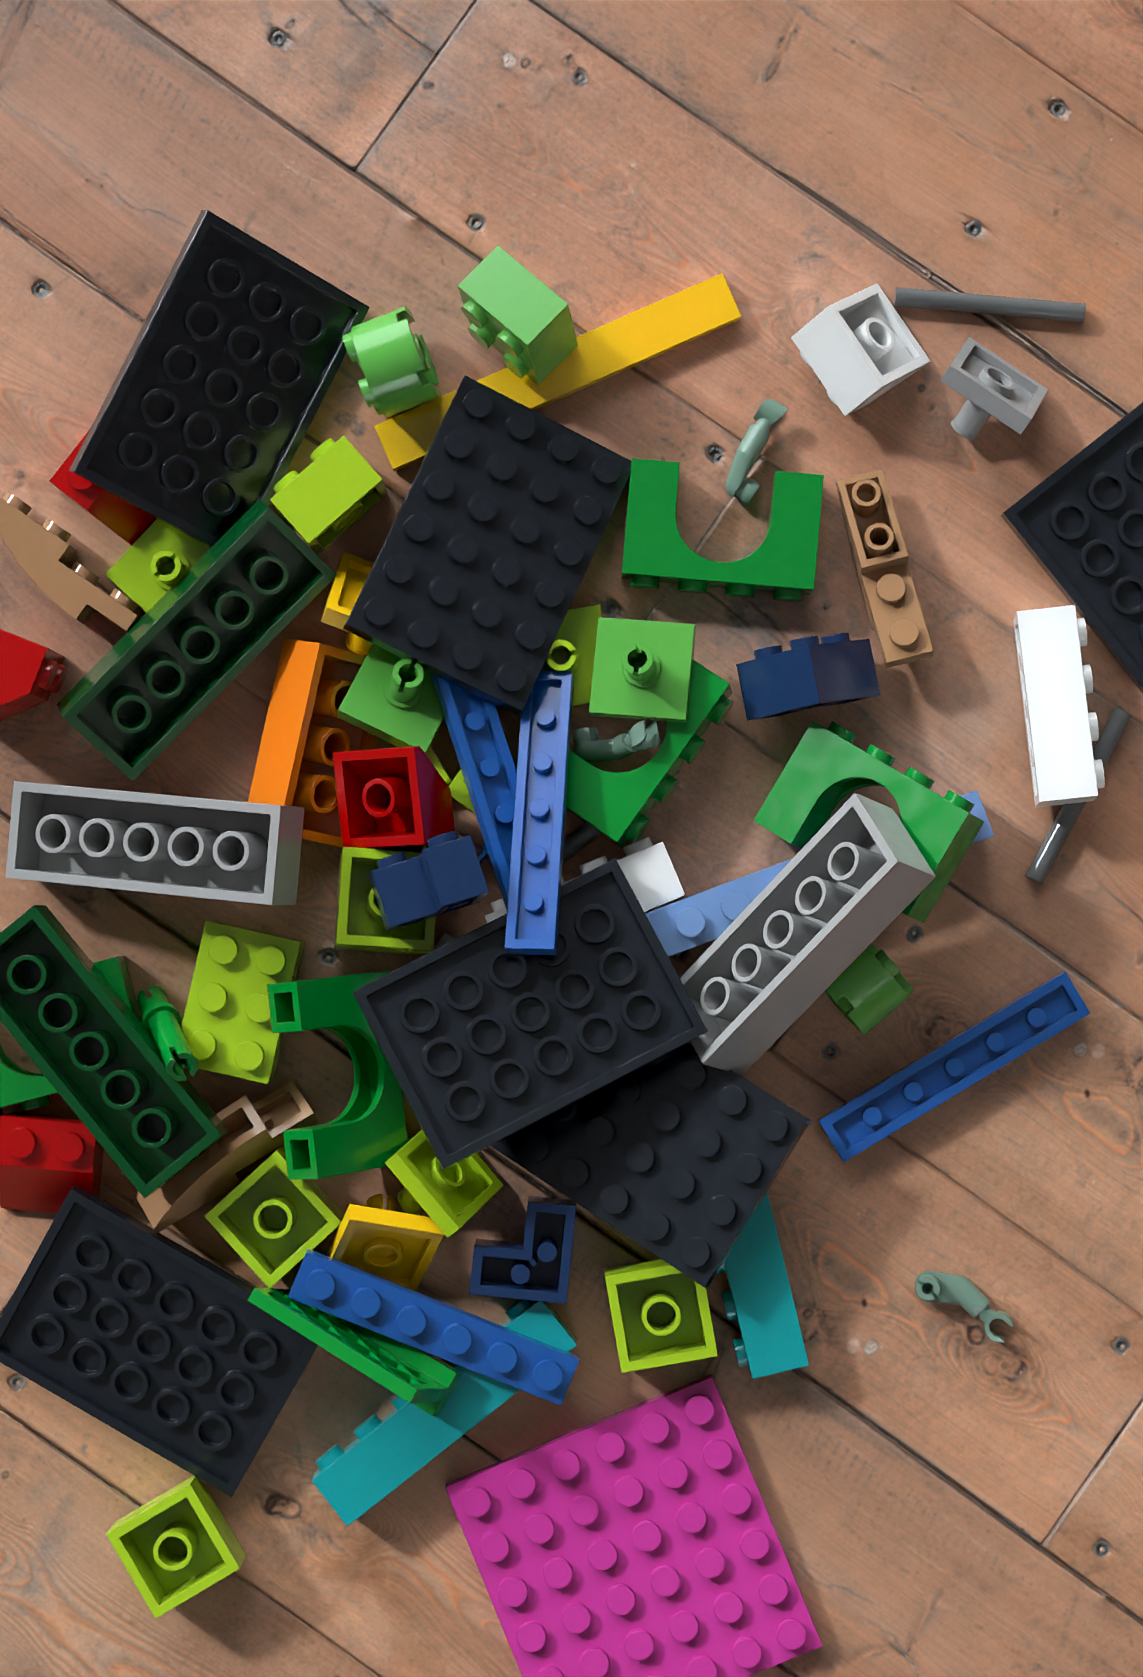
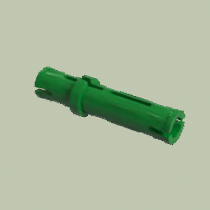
M157 985L147 986L151 997L147 998L143 989L137 996V1005L143 1013L142 1024L153 1036L166 1066L168 1076L176 1081L188 1080L183 1069L187 1067L190 1075L193 1077L198 1070V1062L181 1030L182 1019L179 1011H177L173 1004L169 1003L166 991L162 987Z

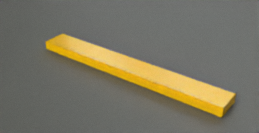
M723 273L577 336L578 346L540 385L536 384L527 375L519 378L508 367L477 381L532 410H536L741 320V314ZM457 390L374 426L394 472L425 458Z

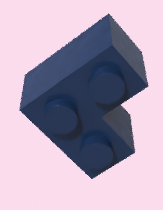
M840 633L820 638L821 644L819 643L818 636H809L789 641L791 650L784 652L782 645L755 650L754 660L736 664L747 721L779 717L807 709L841 705L879 696L880 690L870 639L850 641L849 633Z
M456 831L444 833L428 839V845L423 847L424 849L417 857L407 860L405 852L377 861L379 869L372 870L369 879L386 932L477 904L487 895L489 890L471 835L458 838Z
M529 1195L524 1243L476 1238L469 1294L567 1304L576 1202L570 1199Z

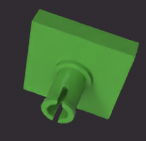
M598 617L589 707L590 715L687 723L696 636L695 624Z
M373 644L342 701L336 717L397 747L420 746L426 754L444 720V714L431 674L423 669L421 664L416 663L415 665L411 663V659H403Z

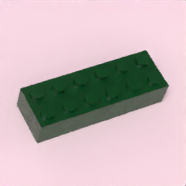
M259 499L57 703V707L62 717L133 782L337 574L269 506Z
M33 905L0 932L1 1023L144 1199L155 1193L229 1132L228 1128L188 1080L176 1081L168 1076L166 1066L153 1036L46 905Z

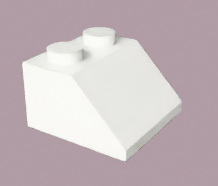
M878 283L829 305L791 337L800 350V355L804 362L813 369L826 388L828 397L839 407L844 416L868 405L930 362V359Z

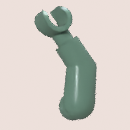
M773 399L765 400L757 410L753 418L757 422L749 426L739 444L725 482V489L731 498L736 497L745 505L750 503L760 487L757 481L748 478L747 475L768 442L771 425L778 421L788 410L787 407Z
M656 719L646 728L644 720L640 721L629 731L623 732L611 739L599 740V732L595 727L590 729L589 727L581 728L573 732V741L576 745L574 751L576 755L586 762L623 759L639 750L655 748L660 743Z
M925 1271L916 1278L915 1292L922 1301L961 1305L973 1318L977 1316L985 1324V1332L992 1341L1005 1342L1004 1337L992 1331L990 1323L994 1319H1002L1013 1327L1012 1317L1005 1311H994L988 1305L990 1303L989 1299L969 1278L936 1271Z

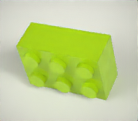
M205 921L181 1026L187 1043L197 1059L198 1069L264 1084L274 1081L285 1032L272 1033L267 984L297 981L306 941L217 921Z

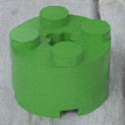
M407 306L353 326L350 333L343 335V342L353 363L358 361L365 375V378L358 381L365 402L369 408L374 406L378 415L384 414L387 418L441 397V391L435 386L439 384L436 370L423 336L417 333L412 334L409 324L415 322V319Z
M871 943L824 992L856 1029L865 1036L902 1004L914 989L900 974L901 971L883 950L878 951Z

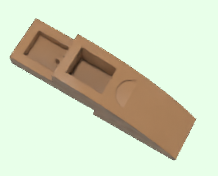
M883 469L836 480L842 515L871 629L875 630L885 668L932 657L933 647L907 563L908 552Z
M9 491L3 499L0 497V536L4 544L28 577L56 605L82 624H85L93 611L97 610L127 632L141 619V617L134 613L139 605L116 588L110 596L94 586L100 577L77 561H75L71 568L67 567L77 553L76 549L66 543L71 536L70 533L48 518L41 526L27 516L32 507Z
M293 1080L253 1104L250 1103L245 1095L217 1113L216 1115L229 1130L227 1134L152 1195L144 1199L139 1191H136L134 1195L155 1232L159 1233L240 1184L241 1182L235 1173L283 1145V1131L314 1126L319 1123Z

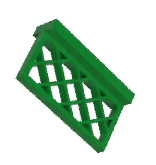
M254 1288L248 1299L249 1302L431 1416H439L462 1372L430 1353L288 1297L291 1289Z

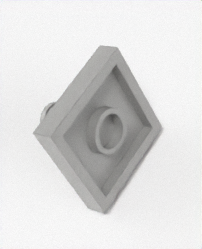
M971 337L967 339L940 380L967 398L958 415L951 421V426L961 436L970 440L977 438L979 431L991 415L1021 435L1032 420L1048 391L1047 388Z

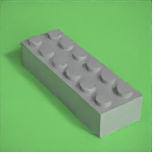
M14 781L5 878L264 905H296L305 807Z
M854 793L680 977L682 984L708 1030L705 1035L691 1041L702 1064L724 1071L732 1070L742 1076L936 877L893 808Z

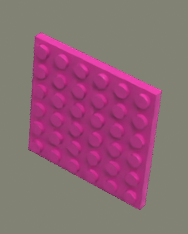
M711 1374L446 1483V1491L522 1677H749L822 1646Z

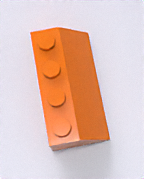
M284 638L248 802L305 807L302 839L343 848L333 752L373 749L376 736L336 716L366 656L322 643Z

